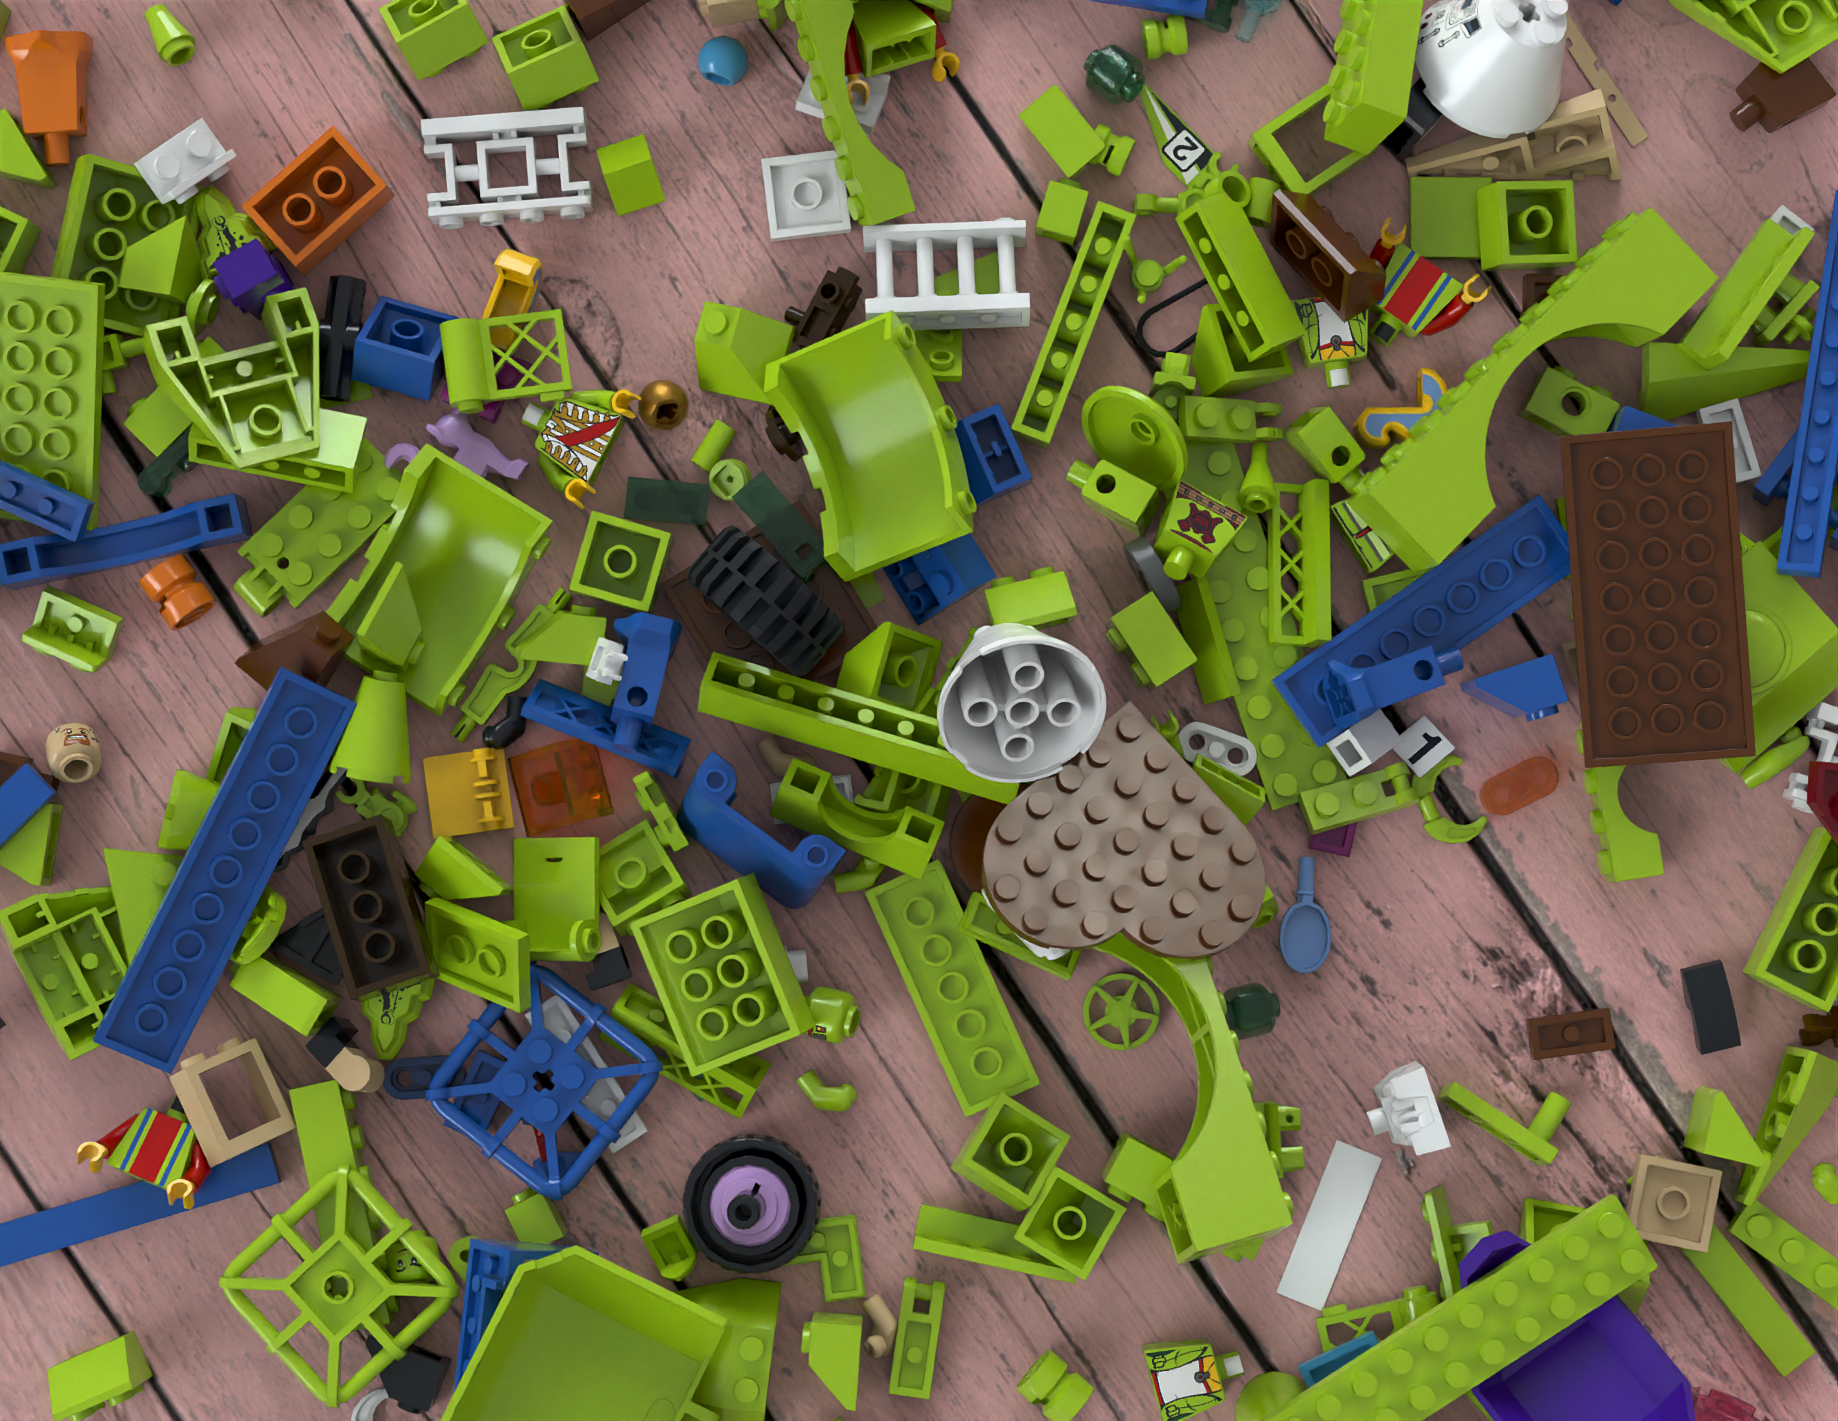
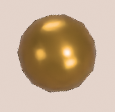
M656 380L647 385L639 394L641 397V401H638L639 415L645 424L657 431H670L681 425L687 417L689 407L688 396L682 387L670 380Z

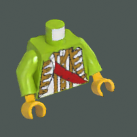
M603 389L577 391L572 393L569 398L565 397L566 400L556 401L552 411L531 402L522 417V424L540 432L534 447L540 452L538 464L550 485L565 495L579 509L583 510L586 507L580 502V497L583 493L590 491L593 495L596 494L592 486L626 423L622 415L630 419L636 417L635 413L628 410V405L633 400L641 401V397L626 389H621L618 392Z

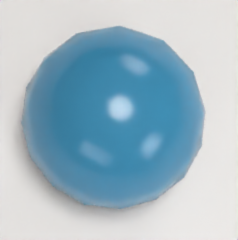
M725 35L714 37L705 42L699 51L698 68L705 79L715 84L732 86L740 82L747 72L748 55L737 39Z

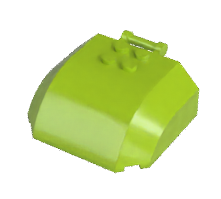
M577 1245L538 1260L520 1264L440 1421H681L684 1413L695 1418V1421H718L719 1415L691 1402V1399L729 1320Z

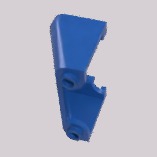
M711 751L699 767L677 809L676 819L680 828L741 875L746 876L754 872L760 889L789 909H799L807 906L848 851L823 835H811L802 840L793 853L730 807L738 796L734 791L737 786L734 766Z

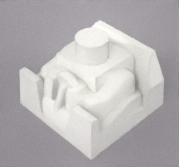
M1413 1061L1391 1070L1374 1087L1380 1108L1366 1112L1374 1136L1388 1131L1392 1143L1413 1146L1416 1156L1451 1147L1425 1068L1417 1061Z

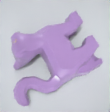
M455 408L450 413L443 415L435 425L428 424L426 426L430 435L441 445L457 450L453 460L484 479H487L490 473H495L505 478L520 481L529 467V462L519 458L511 461L505 457L491 440L473 431L469 423L468 414H460L459 408ZM408 443L396 444L388 450L384 457V464L387 469H392L401 460L405 459L410 463L418 454L419 449Z

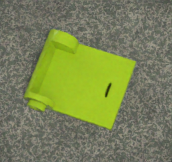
M599 837L514 838L513 920H503L501 923L529 934L530 961L589 962L594 959L600 950L602 939L599 932Z

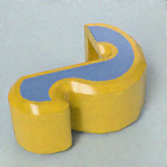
M505 249L501 251L494 263L498 277L481 319L531 313L537 301L543 279V265L540 259L512 249ZM525 324L516 325L522 331L525 328ZM508 327L490 329L492 344L504 351H507L519 336Z
M1421 367L1416 373L1417 407H1367L1353 425V434L1357 442L1365 448L1380 450L1390 443L1388 434L1401 443L1408 437L1411 438L1412 436L1407 431L1422 416L1426 415L1428 417L1434 410L1440 409L1435 403L1448 391L1445 381L1434 370Z

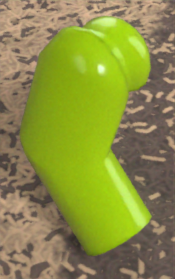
M862 855L854 871L833 874L836 894L874 887L885 870L886 865Z
M1826 1162L1815 1165L1812 1169L1814 1188L1825 1201L1838 1205V1175L1835 1174V1167Z

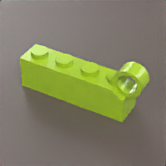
M1227 170L1206 185L1204 199L1195 202L1178 215L1175 220L1250 363L1284 349L1307 332L1243 210L1251 200L1250 186L1241 174ZM1223 188L1230 194L1231 198L1226 194Z

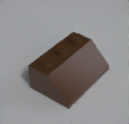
M1280 189L1273 193L1269 243L1344 323L1383 299L1386 282V272L1378 260L1371 259L1360 248L1358 240L1352 233L1345 232L1336 223L1331 211L1326 206H1320L1309 194Z

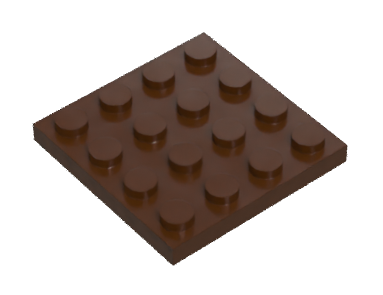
M798 500L750 529L746 534L812 590L845 624L843 634L808 674L799 676V678L816 682L841 667L845 654L878 627L850 581L845 582L825 560L823 537L801 501ZM688 568L660 584L708 664L712 653L716 652L795 676L733 623L686 579Z

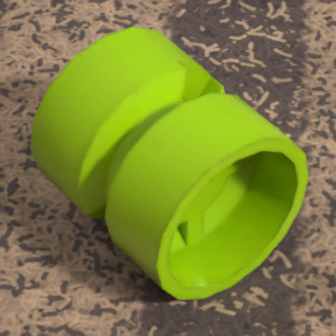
M1048 1349L1025 1373L1018 1383L1016 1391L1032 1405L1041 1403L1043 1405L1042 1413L1050 1421H1070L1087 1402L1093 1393L1094 1387L1079 1373L1069 1374L1067 1372V1363L1051 1349Z

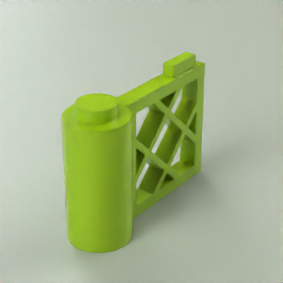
M561 309L486 319L461 318L449 320L439 325L449 403L451 407L459 408L460 414L482 412L484 410L483 405L501 400L539 395L541 403L566 400L565 392L573 391ZM555 321L556 336L547 348L528 335L537 323ZM528 324L523 331L516 326ZM508 327L519 336L507 352L504 353L492 344L490 329ZM524 340L542 352L529 371L510 358ZM557 344L560 358L552 353ZM493 352L501 358L496 366L494 364ZM548 357L561 367L563 382L545 384L534 374ZM506 363L524 375L515 388L498 390L496 375ZM529 380L536 384L534 386L524 387Z
M1417 1285L1403 1289V1297L1392 1301L1347 1310L1346 1303L1322 1308L1323 1316L1315 1318L1323 1352L1337 1347L1336 1344L1329 1340L1327 1325L1344 1322L1356 1330L1352 1337L1354 1339L1361 1336V1334L1369 1332L1365 1327L1373 1315L1390 1312L1394 1325L1389 1334L1390 1336L1439 1305L1437 1292L1428 1291L1427 1285ZM1365 1317L1361 1325H1358L1352 1321L1354 1319ZM1377 1337L1379 1343L1383 1341L1382 1339Z

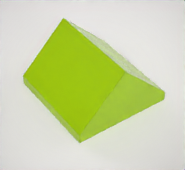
M1706 1086L1696 1089L1683 1147L1703 1154L1762 1167L1767 1164L1766 1158L1724 1092Z

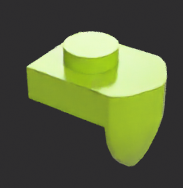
M676 1214L642 1230L641 1238L657 1265L661 1276L666 1280L675 1282L685 1279L697 1263L698 1249L694 1245L692 1237L688 1235L680 1215Z

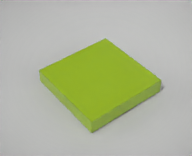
M1410 177L1409 248L1426 260H1481L1477 189L1492 184V177Z

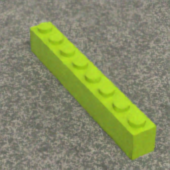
M716 652L712 653L701 682L697 710L699 712L1007 805L1016 798L1020 783L992 781L966 770L965 765L946 749L936 718Z

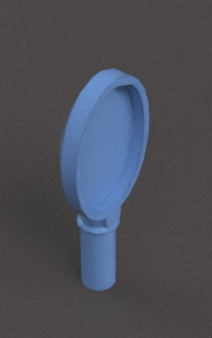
M1299 857L1297 903L1289 907L1283 915L1278 934L1279 949L1284 962L1292 970L1299 973H1309L1317 970L1326 960L1331 945L1329 919L1324 910L1319 905L1313 903V896L1315 895V857Z

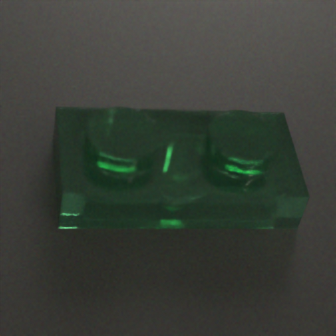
M628 477L624 518L706 527L710 485Z

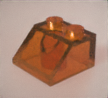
M574 738L558 741L507 759L527 837L590 822L614 814L610 792L607 788L601 764V756L596 745Z

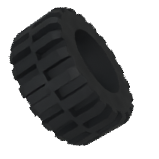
M734 525L724 528L688 568L686 579L733 623L796 677L808 674L843 634L845 624L838 615L776 558Z

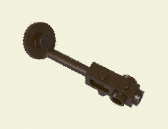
M838 267L835 273L828 270L806 312L793 306L786 310L784 315L785 321L797 326L793 342L800 347L799 350L841 332L863 291L857 285L860 277L842 267ZM770 405L768 412L765 414L768 427L765 428L766 434L780 455L786 454L792 461L796 462L804 455L799 442L801 436L798 431L791 434L774 406Z

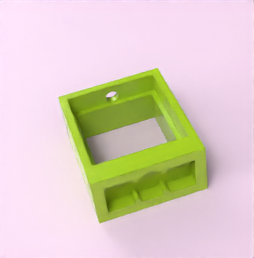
M1328 83L1254 132L1248 142L1273 181L1282 185L1286 191L1314 196L1372 157L1379 147L1377 146L1368 155L1354 150L1305 183L1273 136L1324 101H1329L1332 87H1329Z

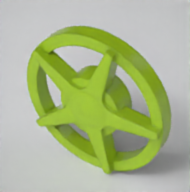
M1116 973L1101 978L1089 989L1084 999L1083 1020L1088 1032L1098 1043L1110 1049L1129 1050L1140 1046L1151 1037L1159 1021L1160 1009L1154 991L1145 981L1131 974ZM1113 980L1132 981L1125 995L1111 997L1100 988ZM1137 985H1140L1149 995L1153 1014L1138 1010L1135 1002L1132 1000ZM1097 991L1106 1002L1105 1016L1091 1024L1089 1007L1092 997ZM1136 1019H1152L1147 1031L1137 1040L1129 1042V1026ZM1110 1023L1112 1026L1120 1028L1124 1044L1109 1042L1099 1036L1094 1029Z

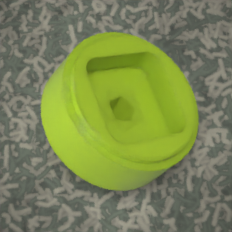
M728 458L716 463L709 473L711 490L717 497L723 500H735L742 497L751 487V472L747 465L739 459Z

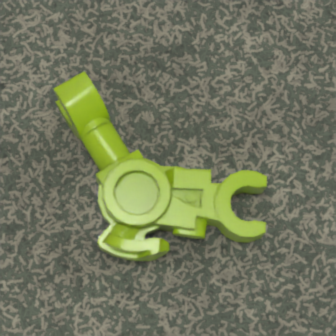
M1219 151L1214 153L1207 163V173L1202 170L1197 180L1193 181L1189 189L1178 193L1176 197H1158L1148 193L1136 194V199H1133V214L1137 216H1152L1157 213L1176 214L1177 217L1195 202L1204 199L1206 185L1222 173L1216 167V163L1222 153ZM1235 163L1230 170L1238 172L1239 165Z
M349 778L358 787L357 793L354 796L348 797L340 791L335 794L338 800L344 804L358 805L355 811L364 816L365 820L378 815H383L390 819L397 840L398 837H403V832L408 827V815L418 811L414 801L407 795L392 790L390 795L398 801L389 802L385 798L386 795L376 787L369 792L364 780Z

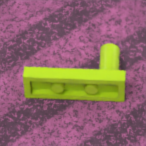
M1456 1082L1445 1084L1436 1098L1538 1166L1551 1164L1559 1150L1549 1144L1572 1105L1561 1095L1549 1092L1529 1128L1526 1129Z

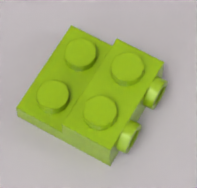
M647 819L599 848V902L611 924L622 937L628 933L630 936H634L629 923L685 901V898L692 894L676 864L662 846Z

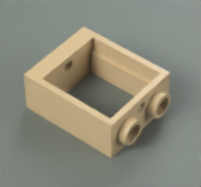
M238 1037L215 1047L218 1054L208 1059L205 1058L203 1052L180 1062L183 1070L169 1077L210 1168L297 1128L256 1038L242 1044ZM238 1058L268 1123L228 1140L199 1075Z

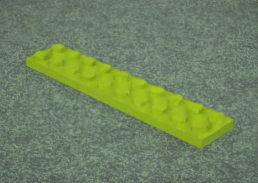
M1185 440L1188 452V466L1181 480L1248 516L1233 544L1206 576L1242 693L1233 696L1232 699L1245 738L1255 747L1257 754L1255 767L1262 788L1266 789L1265 797L1270 811L1299 802L1298 796L1301 792L1347 780L1344 768L1327 744L1320 748L1315 746L1271 683L1272 679L1306 656L1303 647L1269 645L1268 544L1257 513L1243 508L1238 503L1237 497L1245 476L1234 444L1230 442ZM1176 485L1162 491L1165 502L1168 501ZM1190 573L1192 580L1198 578ZM1288 611L1281 618L1282 635L1299 636L1290 611Z
M1609 1194L1266 1415L1260 1421H1423L1659 1267L1617 1196Z

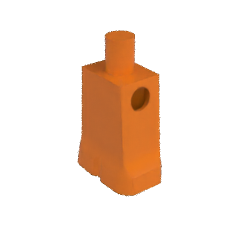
M34 30L25 34L5 37L7 54L12 59L16 71L24 134L34 140H44L47 167L70 166L69 138L87 136V66L93 52V38L86 32Z

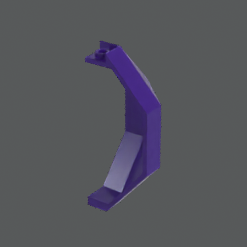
M1507 1230L1483 1237L1459 1263L1461 1290L1532 1244ZM1618 1294L1471 1389L1474 1396L1494 1421H1696L1690 1382Z

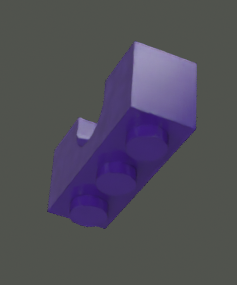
M257 238L213 262L219 273L218 276L214 277V281L225 299H230L235 307L238 306L243 314L249 312L258 320L262 319L261 313L266 296L297 289L282 262L274 254L270 256L266 247Z

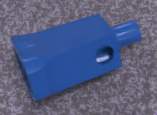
M645 612L634 613L627 618H616L613 626L622 641L624 654L628 656V661H624L621 673L622 679L619 681L609 723L617 725L612 747L617 751L628 754L636 753L641 731L650 733L666 666L673 656L682 630V625L673 619Z
M1430 645L1368 668L1349 667L1336 660H1332L1325 664L1326 676L1323 680V693L1334 722L1342 729L1361 722L1383 707L1446 685L1443 676L1462 670L1464 666L1463 659L1455 646L1434 653Z

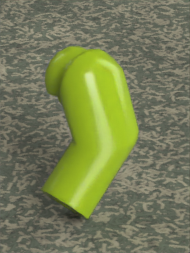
M812 1069L796 1080V1083L809 1100L819 1110L844 1112L850 1109L851 1104L857 1099V1093L853 1086L843 1083L838 1088L826 1087Z

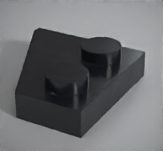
M323 908L308 915L281 935L276 936L269 946L334 986L338 985L343 977Z

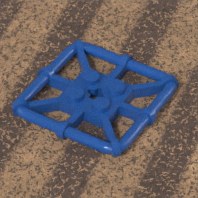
M536 961L530 962L532 1030L515 1050L490 1030L507 1009L504 1006L491 1002L477 1020L473 1018L467 1025L469 1031L436 1071L429 1084V1090H425L426 1101L430 1100L432 1107L441 1117L482 1148L481 1154L487 1159L493 1157L534 1191L545 1197H551L552 1201L563 1200L564 1195L569 1194L577 1187L611 1142L616 1143L622 1136L619 1133L654 1088L659 1078V1072L663 1071V1063L658 1061L656 1054L649 1046L606 1013L607 1008L600 1002L595 1005L554 971L542 965H537ZM540 983L585 1017L584 1022L567 1043H564L545 1027ZM596 1026L641 1063L597 1069L578 1054L576 1050ZM482 1039L508 1059L491 1082L446 1088L449 1081ZM548 1069L554 1073L551 1081L555 1084L554 1088L551 1091L547 1088L538 1091L535 1088L537 1080L534 1078L535 1074L538 1071L545 1073ZM642 1074L641 1078L607 1121H604L582 1103V1100L599 1079ZM492 1093L514 1111L496 1134L492 1136L449 1102L447 1098ZM575 1112L592 1125L598 1133L562 1177L557 1132L571 1114ZM523 1118L545 1136L549 1180L503 1145Z

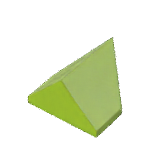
M187 215L125 248L117 288L187 305L192 292H196L203 281L199 269V261L202 255Z

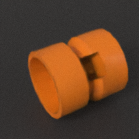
M184 554L175 555L158 564L145 574L139 582L153 603H161L162 606L159 613L173 631L193 623L212 609L217 602L205 583L195 582L194 579L197 572Z

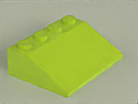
M89 153L78 157L75 163L50 277L104 283V331L140 338L144 337L146 325L178 318L181 307L180 303L117 288L126 247L187 215L196 239L200 221L197 214L198 192L181 204H178L173 199L162 205L136 167ZM195 184L199 191L206 188L204 186Z
M754 872L629 923L692 1077L799 1036L816 1026Z

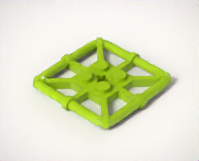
M339 1165L338 1169L323 1176L284 1213L278 1212L271 1219L272 1224L231 1261L225 1269L224 1275L219 1276V1287L223 1288L229 1303L267 1344L265 1349L271 1356L275 1353L311 1394L321 1402L326 1403L328 1408H339L341 1403H346L354 1398L395 1359L400 1361L407 1355L406 1349L448 1311L455 1297H459L460 1286L455 1284V1279L447 1267L411 1229L413 1226L411 1221L407 1217L402 1219L364 1176L352 1170L351 1165ZM350 1187L390 1230L367 1253L348 1233ZM336 1188L334 1234L315 1251L296 1230L295 1225ZM282 1237L305 1260L286 1278L241 1276ZM399 1239L438 1284L394 1283L375 1263V1260ZM332 1276H335L337 1279L344 1277L348 1281L346 1286L348 1294L346 1297L340 1293L335 1296L330 1294L329 1290L333 1285L329 1279ZM241 1289L283 1291L302 1313L280 1333ZM391 1295L437 1297L395 1337L372 1314ZM309 1321L329 1341L327 1384L288 1342ZM362 1323L383 1348L341 1386L342 1342L348 1334Z

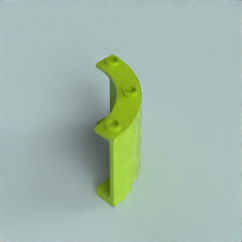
M893 310L766 364L764 394L778 411L790 433L798 431L806 446L808 453L804 454L802 458L814 490H822L827 509L820 512L824 558L845 582L973 532V513L976 512L977 506L970 492L964 459L955 432L957 427L956 416L949 405H945L938 386L916 346V338L912 328L907 323L902 324Z
M426 443L404 469L401 482L391 504V507L397 511L391 523L383 524L364 555L369 561L358 577V582L350 578L326 613L355 637L344 655L345 659L373 675V669L398 672L397 680L405 682L406 696L440 717L449 705L455 708L459 704L468 688L464 683L487 650L499 628L505 631L515 617L517 610L512 606L536 560L543 558L552 543V539L547 537L552 520ZM396 561L404 565L423 630L424 639L422 642L426 644L425 651L417 665L409 664L405 673L361 652L356 635L358 628Z

